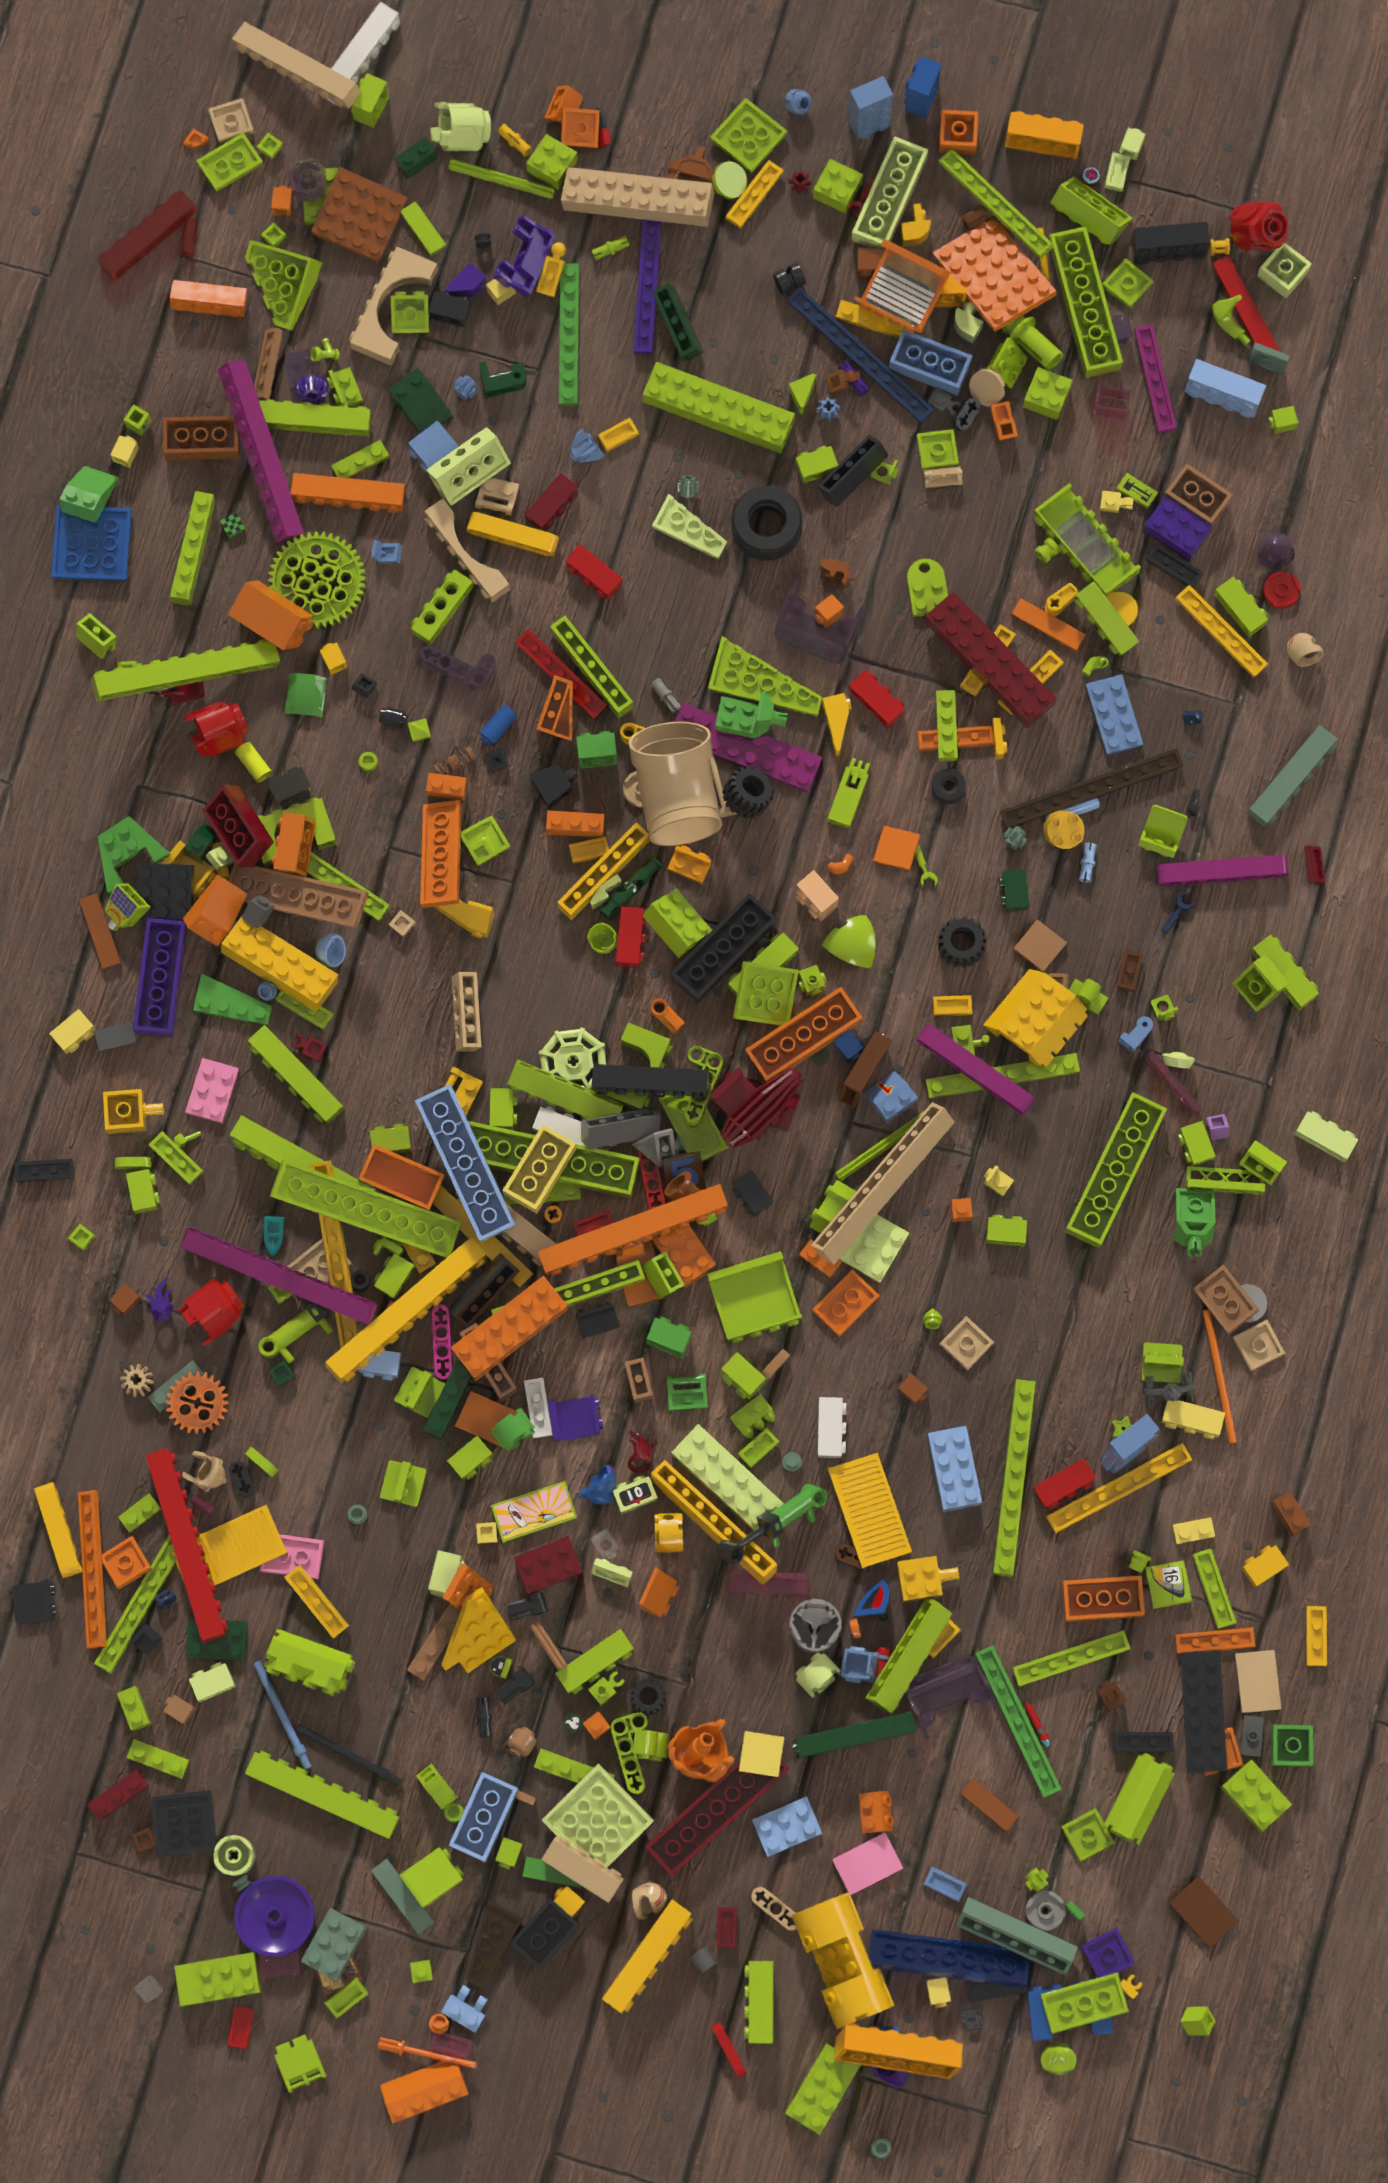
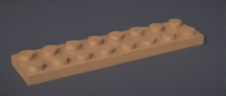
M235 863L228 880L247 893L243 902L245 904H248L251 899L257 896H262L275 906L273 909L275 911L354 929L358 928L369 894L364 890L262 867H237Z

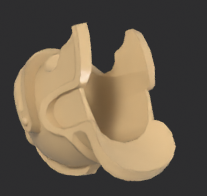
M199 1451L192 1453V1456L205 1462L201 1465L197 1478L183 1472L182 1476L185 1479L193 1482L205 1492H209L210 1489L217 1488L221 1484H226L227 1479H225L222 1459L214 1456L211 1457Z

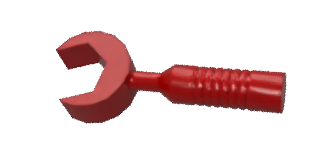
M873 178L870 179L862 192L860 201H853L848 206V211L851 208L859 209V214L855 216V219L859 218L864 207L862 203L867 199L875 181Z

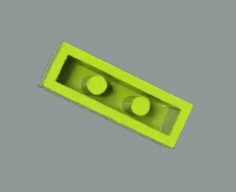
M1233 576L1215 590L1214 596L1249 638L1267 624L1268 615L1264 609H1260L1256 605L1255 598L1251 594H1247L1243 583L1240 580H1236Z

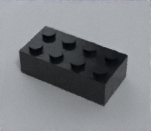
M1208 222L1134 228L1130 242L1133 263L1147 264L1152 261L1163 263L1167 260L1183 261L1186 258L1198 260L1206 257L1210 245Z

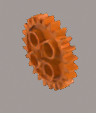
M196 1370L195 1376H192L189 1371L187 1378L181 1374L182 1381L175 1379L174 1381L177 1385L169 1386L173 1390L172 1393H166L168 1397H171L170 1400L165 1401L166 1404H170L166 1411H172L169 1419L176 1418L173 1424L181 1423L180 1430L186 1426L187 1433H190L191 1429H194L195 1434H198L199 1429L206 1433V1427L213 1430L212 1424L215 1423L219 1426L220 1424L217 1419H224L221 1413L228 1411L223 1407V1405L229 1404L228 1401L223 1400V1398L228 1396L227 1393H222L225 1386L218 1387L220 1380L218 1379L213 1382L214 1375L212 1374L207 1378V1372L205 1371L202 1376H200L198 1370ZM187 1386H195V1393L193 1395L185 1394ZM211 1390L214 1392L213 1399L205 1400L204 1393ZM183 1396L192 1400H196L199 1397L201 1402L212 1404L214 1407L209 1408L200 1404L194 1407L195 1405L192 1402L180 1400V1397ZM188 1404L190 1411L187 1414L180 1413L181 1405ZM200 1410H208L209 1415L206 1419L198 1417Z

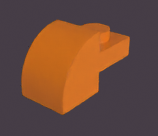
M1009 401L990 405L994 422L993 427L998 441L1018 437Z

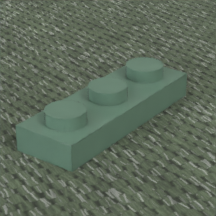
M192 1360L147 1398L161 1413L170 1406V1404L165 1403L166 1400L171 1398L166 1393H172L173 1390L169 1386L177 1385L174 1381L175 1379L182 1381L181 1374L187 1378L189 1371L192 1376H195L196 1370L199 1371L200 1376L203 1375V1372ZM193 1385L187 1386L186 1389H185V1393H186L190 1388H192Z

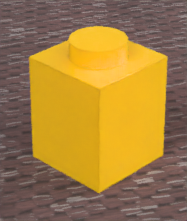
M329 643L323 646L320 653L330 675L348 668L337 643Z
M568 1886L565 1889L560 1887L554 1894L556 1897L554 1902L571 1917L585 1903Z

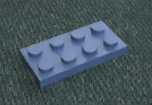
M1122 674L1087 683L1085 687L1106 756L1142 747L1143 741Z

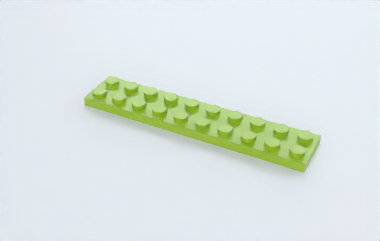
M282 1160L270 1194L272 1198L447 1258L452 1253L461 1225L460 1221L287 1160Z

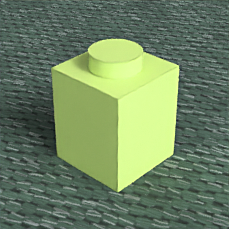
M1128 128L1119 154L1128 155L1131 159L1137 160L1144 142L1145 133L1136 128Z

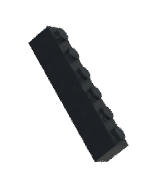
M593 1065L592 1088L598 1094L615 1092L616 1095L624 1096L627 1093H634L635 1096L640 1097L646 1096V1094H653L654 1097L663 1098L665 1095H673L672 1097L677 1099L691 1096L692 1099L702 1100L703 1097H708L710 1073L708 1070Z

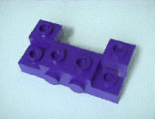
M526 215L518 218L512 231L513 234L523 241L513 265L507 260L501 261L493 275V278L504 287L511 286L524 297L531 295L556 236L550 229L536 224Z

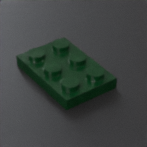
M188 1619L186 1659L245 1661L248 1622L226 1620L228 1630H225L226 1636L203 1643L196 1620Z

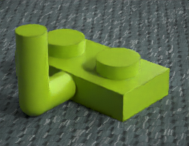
M971 1025L951 1028L953 1040L974 1055V1048L988 1045V1035H983L982 1039L973 1040Z

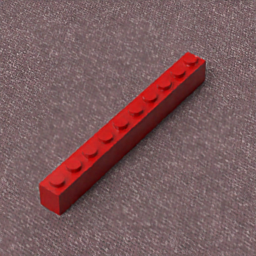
M166 1448L148 1454L146 1459L203 1643L225 1637V1630H228L225 1618L221 1619L219 1613L223 1611L219 1600H215L214 1593L217 1590L214 1581L210 1582L208 1577L211 1574L209 1564H204L202 1556H205L203 1545L198 1544L199 1531L197 1526L192 1524L191 1519H194L191 1507L187 1508L185 1502L189 1499L186 1490H182L180 1482H183L180 1470L176 1471L174 1466L177 1463L175 1453H171Z

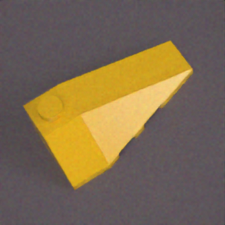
M460 899L458 904L434 907L472 933V936L480 939L482 937L488 938L494 920L493 907L473 901H468V904H465Z

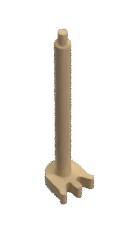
M712 754L710 763L721 809H719L720 817L735 815L737 813H732L730 811L731 808L725 805L726 801H723V787L716 761Z

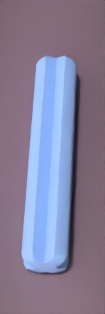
M1092 798L1062 810L1080 815L1099 808L1100 803L1097 798Z

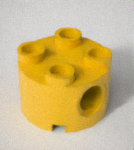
M1058 810L1048 816L1043 825V833L1051 845L1061 849H1070L1082 842L1084 824L1077 814L1066 810Z
M682 1513L655 1514L656 1553L683 1552Z

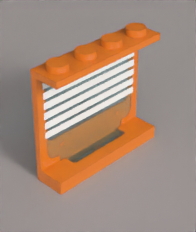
M883 239L881 246L885 247L886 250L862 299L855 296L854 300L860 302L859 306L866 310H869V308L874 309L873 314L884 318V316L889 317L888 321L897 326L899 323L905 325L903 329L912 334L914 331L921 333L951 272Z

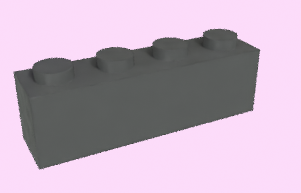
M652 1107L581 1120V1141L588 1149L615 1146L624 1142L632 1143L635 1140L643 1139L652 1133L660 1131V1115Z

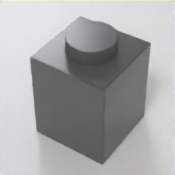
M257 896L249 901L242 919L257 929L267 923L275 906L267 898Z

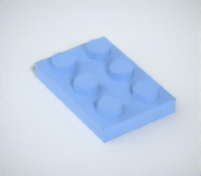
M807 1797L752 1820L767 1857L822 1834Z

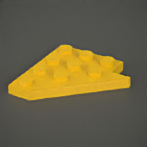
M482 1587L464 1600L441 1664L445 1671L460 1662L468 1674L516 1641L514 1635Z

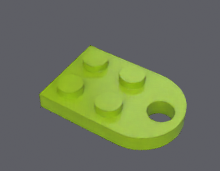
M920 559L910 566L907 574V584L913 617L924 616L948 596L945 574L941 565L931 559ZM927 565L930 570L927 573H922L919 567Z

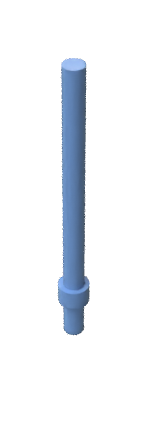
M261 1661L255 1662L253 1665L294 1747L295 1756L299 1757L305 1770L311 1768L312 1766L306 1755L307 1751L304 1745H301Z

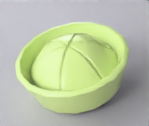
M1181 1052L1162 1054L1164 1065L1191 1068L1195 1061V1058Z

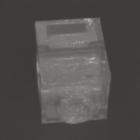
M607 1528L590 1538L591 1543L602 1559L605 1560L607 1558L611 1560L618 1555L617 1551L620 1548ZM609 1541L612 1544L611 1549L608 1551L602 1550L600 1548L601 1543Z

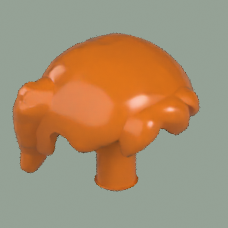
M719 1719L716 1722H708L696 1728L686 1726L679 1729L668 1745V1756L673 1762V1767L683 1775L693 1779H705L715 1783L722 1778L734 1762V1758L728 1756L726 1741L721 1732L725 1727V1720Z

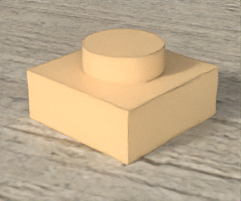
M400 910L389 923V926L404 938L416 922Z

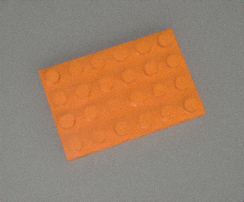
M995 217L990 218L988 222L980 224L978 227L973 228L933 252V258L943 269L951 272L950 275L967 289L966 298L994 331L999 330L1056 296V290Z

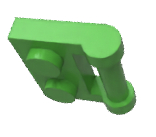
M705 1374L676 1378L667 1376L669 1411L708 1408ZM700 1384L701 1388L673 1390V1385Z

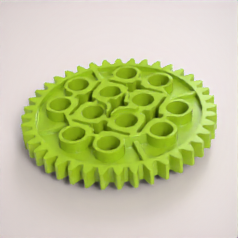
M315 531L314 536L308 532L307 538L300 534V540L293 537V544L287 541L289 547L281 546L284 552L277 551L279 558H273L276 565H270V568L274 571L268 572L269 576L273 577L268 579V583L273 584L269 588L294 604L299 600H303L304 605L301 608L313 615L310 629L313 627V624L316 625L317 629L320 628V624L327 628V623H330L333 627L335 620L339 624L341 623V617L347 620L346 613L352 615L351 608H358L355 602H362L358 596H364V592L361 589H365L366 585L362 582L367 581L366 577L362 576L366 574V571L361 569L364 567V564L359 562L361 557L356 556V549L352 550L351 544L346 546L347 542L345 539L340 542L339 536L333 539L332 533L326 537L325 532L319 536L317 531ZM321 548L320 554H312L313 549ZM338 553V559L331 560V554ZM325 559L327 564L321 566L319 561L322 562ZM297 560L298 564L295 567H290V561ZM308 566H316L315 571L311 573L306 571ZM331 570L334 572L332 577H324L326 571ZM301 571L304 576H300L297 580L295 574H299ZM345 576L352 577L348 583L342 582V579ZM318 577H320L321 581H317V583H315L314 579L317 580ZM285 578H292V582L289 585L283 584ZM335 582H337L339 587H335V589H333L331 584H335ZM303 583L310 584L307 590L301 589ZM327 588L328 592L325 595H320L319 590ZM344 593L346 597L340 601L336 599L337 595ZM314 594L316 599L309 601L308 596L311 597ZM315 606H322V610L319 613L313 612Z

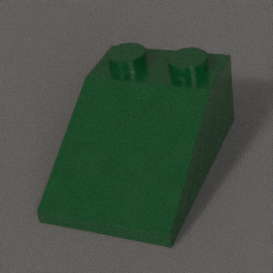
M418 367L388 389L392 401L419 433H422L436 421L442 425L453 417L450 410Z

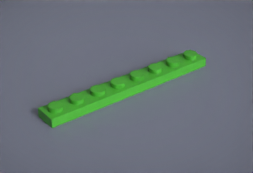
M565 263L560 278L559 406H578L579 264Z
M992 1645L975 1653L1043 1798L1061 1790L994 1646Z

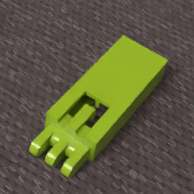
M852 758L850 766L845 769L827 822L847 829L851 827L869 774L867 773L870 767V763H866L865 769H862L863 761L859 760L857 767L854 766L856 763L855 758ZM857 778L859 779L856 789L848 787L850 780L851 784L855 785Z

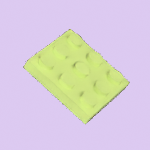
M876 1215L839 1260L881 1283L907 1239L909 1232Z

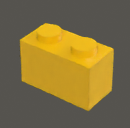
M1268 1545L1260 1551L1262 1555L1256 1559L1252 1556L1244 1561L1245 1566L1241 1569L1254 1588L1289 1565L1276 1545L1272 1548Z

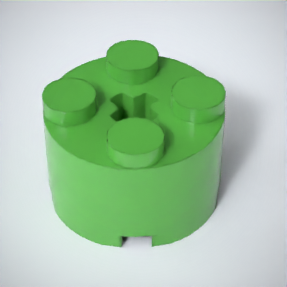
M522 1408L517 1409V1414L514 1416L511 1413L494 1426L495 1429L490 1430L503 1450H514L520 1445V1440L528 1439L536 1433L534 1431L535 1426Z

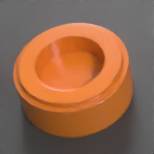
M850 1620L853 1638H862L858 1620Z

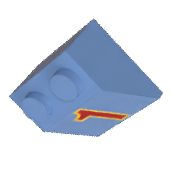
M895 1071L863 1093L886 1124L914 1105L918 1100L917 1095L908 1083Z

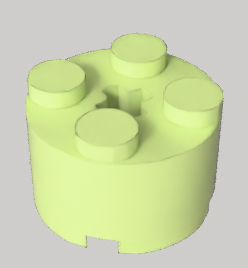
M819 1652L810 1659L811 1663L807 1667L802 1666L796 1672V1681L812 1698L816 1697L814 1694L816 1691L820 1694L836 1679L833 1676L835 1673L838 1675L841 1673V1670L825 1653L822 1655Z
M237 1835L222 1838L214 1850L215 1865L221 1872L230 1876H241L247 1873L252 1868L256 1858L253 1845L247 1839ZM232 1851L235 1853L239 1852L237 1860H231L232 1855L230 1853Z

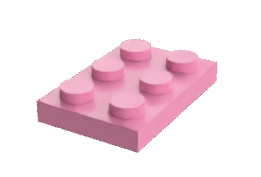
M202 1058L185 1113L223 1124L238 1077L239 1068Z

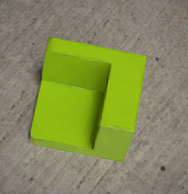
M1208 2006L1187 2007L1180 2022L1189 2036L1210 2034L1215 2019Z

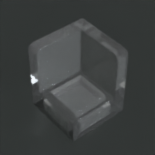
M148 1975L134 1987L146 2004H149L164 1992V1989L152 1975Z

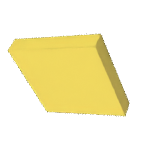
M745 1731L739 1771L778 1777L784 1737Z

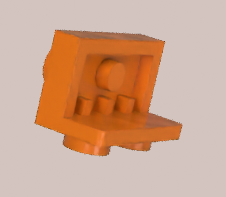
M878 1791L859 1794L862 1834L892 1831L893 1817L891 1816V1797L889 1792Z

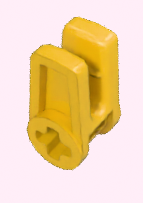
M1068 583L1049 596L1045 604V612L1054 617L1059 615L1075 599L1074 595L1078 593L1077 588L1072 583Z

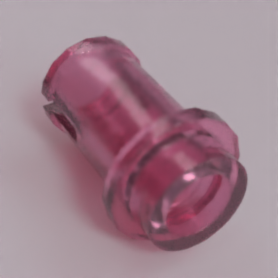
M196 1493L190 1501L193 1504L192 1507L196 1506L210 1516L216 1505L203 1498V1494L199 1495Z

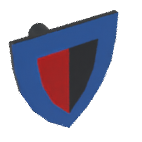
M884 1579L865 1594L859 1602L853 1617L877 1615L883 1622L888 1620L889 1617L886 1614V1610L890 1602V1589Z

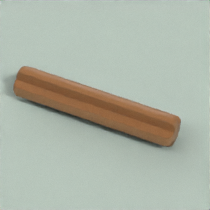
M537 1621L532 1624V1631L557 1670L562 1671L567 1667L566 1662L540 1622Z

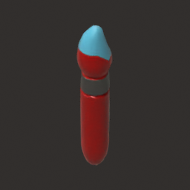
M1026 1702L1027 1714L1039 1735L1040 1741L1046 1747H1049V1737L1044 1732L1034 1708L1030 1703Z

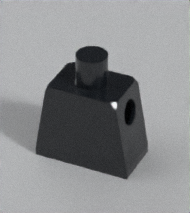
M559 764L530 774V779L548 810L572 792L570 781L578 777L573 767L563 772Z

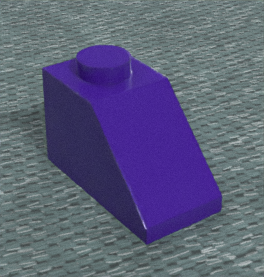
M469 263L445 288V292L454 297H473L478 292H483L486 288V276Z

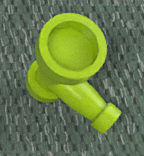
M328 338L322 340L325 351H322L319 347L311 348L310 356L313 362H318L321 358L339 359V350H332Z

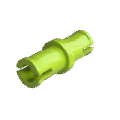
M624 235L612 242L607 241L605 245L591 251L597 261L610 254L615 255V252L630 245Z

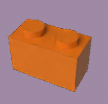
M435 773L428 774L427 797L465 802L467 779L465 777Z

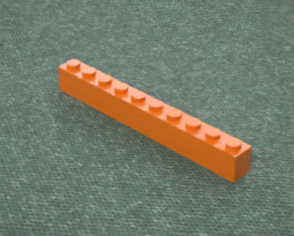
M718 1184L539 1250L538 1254L545 1273L556 1276L568 1267L569 1270L580 1267L582 1262L587 1261L591 1263L598 1260V1256L604 1254L606 1256L617 1253V1249L624 1247V1250L635 1246L634 1243L641 1240L642 1243L651 1241L655 1235L660 1234L664 1236L671 1233V1229L677 1227L679 1229L690 1226V1222L695 1220L698 1223L707 1220V1216L714 1213L715 1216L724 1214L726 1212L725 1209H728L729 1206L722 1187Z

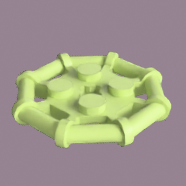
M582 1027L576 1030L555 1031V1034L544 1048L539 1050L538 1055H540L541 1069L549 1072L548 1058L554 1059L555 1069L549 1073L558 1074L561 1078L568 1081L582 1080L584 1085L580 1086L592 1090V1079L587 1082L585 1077L593 1069V1053L597 1052L599 1064L606 1065L605 1044L598 1041ZM578 1037L575 1042L565 1043L563 1040L564 1038ZM582 1038L594 1047L591 1049L586 1048L581 1043ZM559 1041L561 1044L559 1050L556 1051L555 1054L550 1053L552 1048ZM571 1057H575V1060H579V1063H576V1066L568 1064V1061L571 1060Z

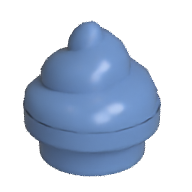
M263 982L258 988V994L263 1000H272L277 995V987L272 982Z

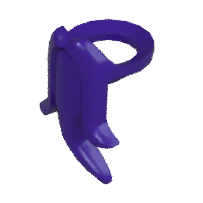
M167 1278L155 1289V1299L150 1294L145 1295V1297L150 1299V1312L157 1321L168 1320L174 1309L173 1304H170L168 1298L172 1291H166L164 1297L161 1292L167 1282Z

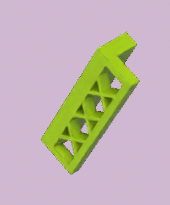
M1187 1166L1186 1189L1263 1195L1265 1184L1260 1178L1259 1183H1249L1247 1179L1254 1174L1248 1170ZM1191 1171L1199 1172L1204 1178L1201 1180L1191 1179ZM1212 1173H1218L1223 1179L1215 1181L1210 1180L1208 1177ZM1232 1174H1237L1242 1181L1230 1182L1227 1178Z

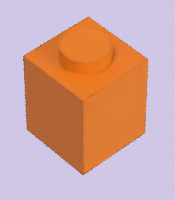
M287 186L273 187L271 204L273 215L291 216L293 204L292 188Z
M831 594L815 607L814 618L817 623L828 628L843 616L844 606Z
M971 1198L951 1199L952 1222L971 1221Z
M599 1711L583 1723L595 1741L611 1729Z

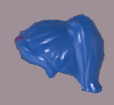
M608 1464L600 1469L597 1476L591 1477L592 1481L588 1488L580 1490L578 1493L579 1499L584 1497L592 1503L599 1505L613 1501L616 1476L614 1468Z

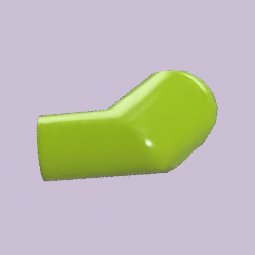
M1103 656L1092 657L1081 672L1089 677L1094 669L1107 667L1109 661Z

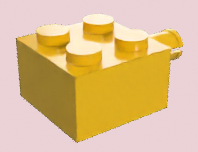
M142 1089L103 1092L105 1130L108 1134L146 1131L147 1116L164 1115L163 1103L146 1105Z
M937 1556L897 1562L903 1603L924 1600L925 1598L942 1597V1582L959 1580L958 1567L940 1570L938 1568Z

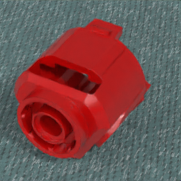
M1247 202L1236 206L1228 216L1232 219L1230 230L1232 238L1236 243L1235 247L1243 250L1269 251L1271 249H1279L1288 238L1289 224L1287 217L1283 213L1282 206L1275 202Z
M224 701L215 702L183 716L186 722L194 720L199 734L191 737V740L201 757L209 755L212 758L239 747L244 743L243 735L249 733L237 703L229 705Z
M211 1280L184 1299L185 1305L178 1311L190 1326L197 1322L201 1325L208 1335L201 1341L205 1346L233 1327L232 1323L241 1317L240 1311L245 1306L227 1281L220 1284L217 1280Z

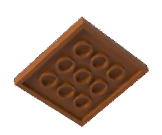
M339 167L311 230V234L379 264L407 197Z

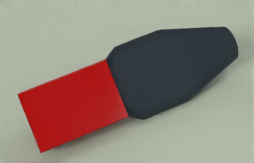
M599 107L596 108V110H600L598 146L604 149L610 145L611 139L610 132L606 129L607 123L603 108Z

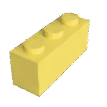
M1166 1400L1161 1423H1164L1165 1427L1170 1429L1179 1427L1183 1428L1186 1433L1195 1434V1432L1202 1433L1205 1438L1214 1439V1437L1218 1438L1220 1436L1225 1413L1180 1400L1176 1402Z

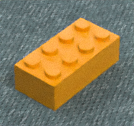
M1021 111L1011 112L1005 147L1077 159L1084 124H1080L1078 121H1062L1060 118L1055 117L1051 119L1045 118L1038 114L1027 115Z

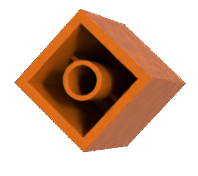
M258 580L245 582L228 613L230 617L282 650L293 649L301 645L304 639L302 636L305 631L310 629L313 618L312 614Z

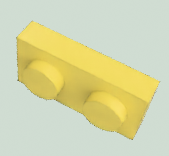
M1211 1517L1172 1525L1176 1545L1215 1537Z

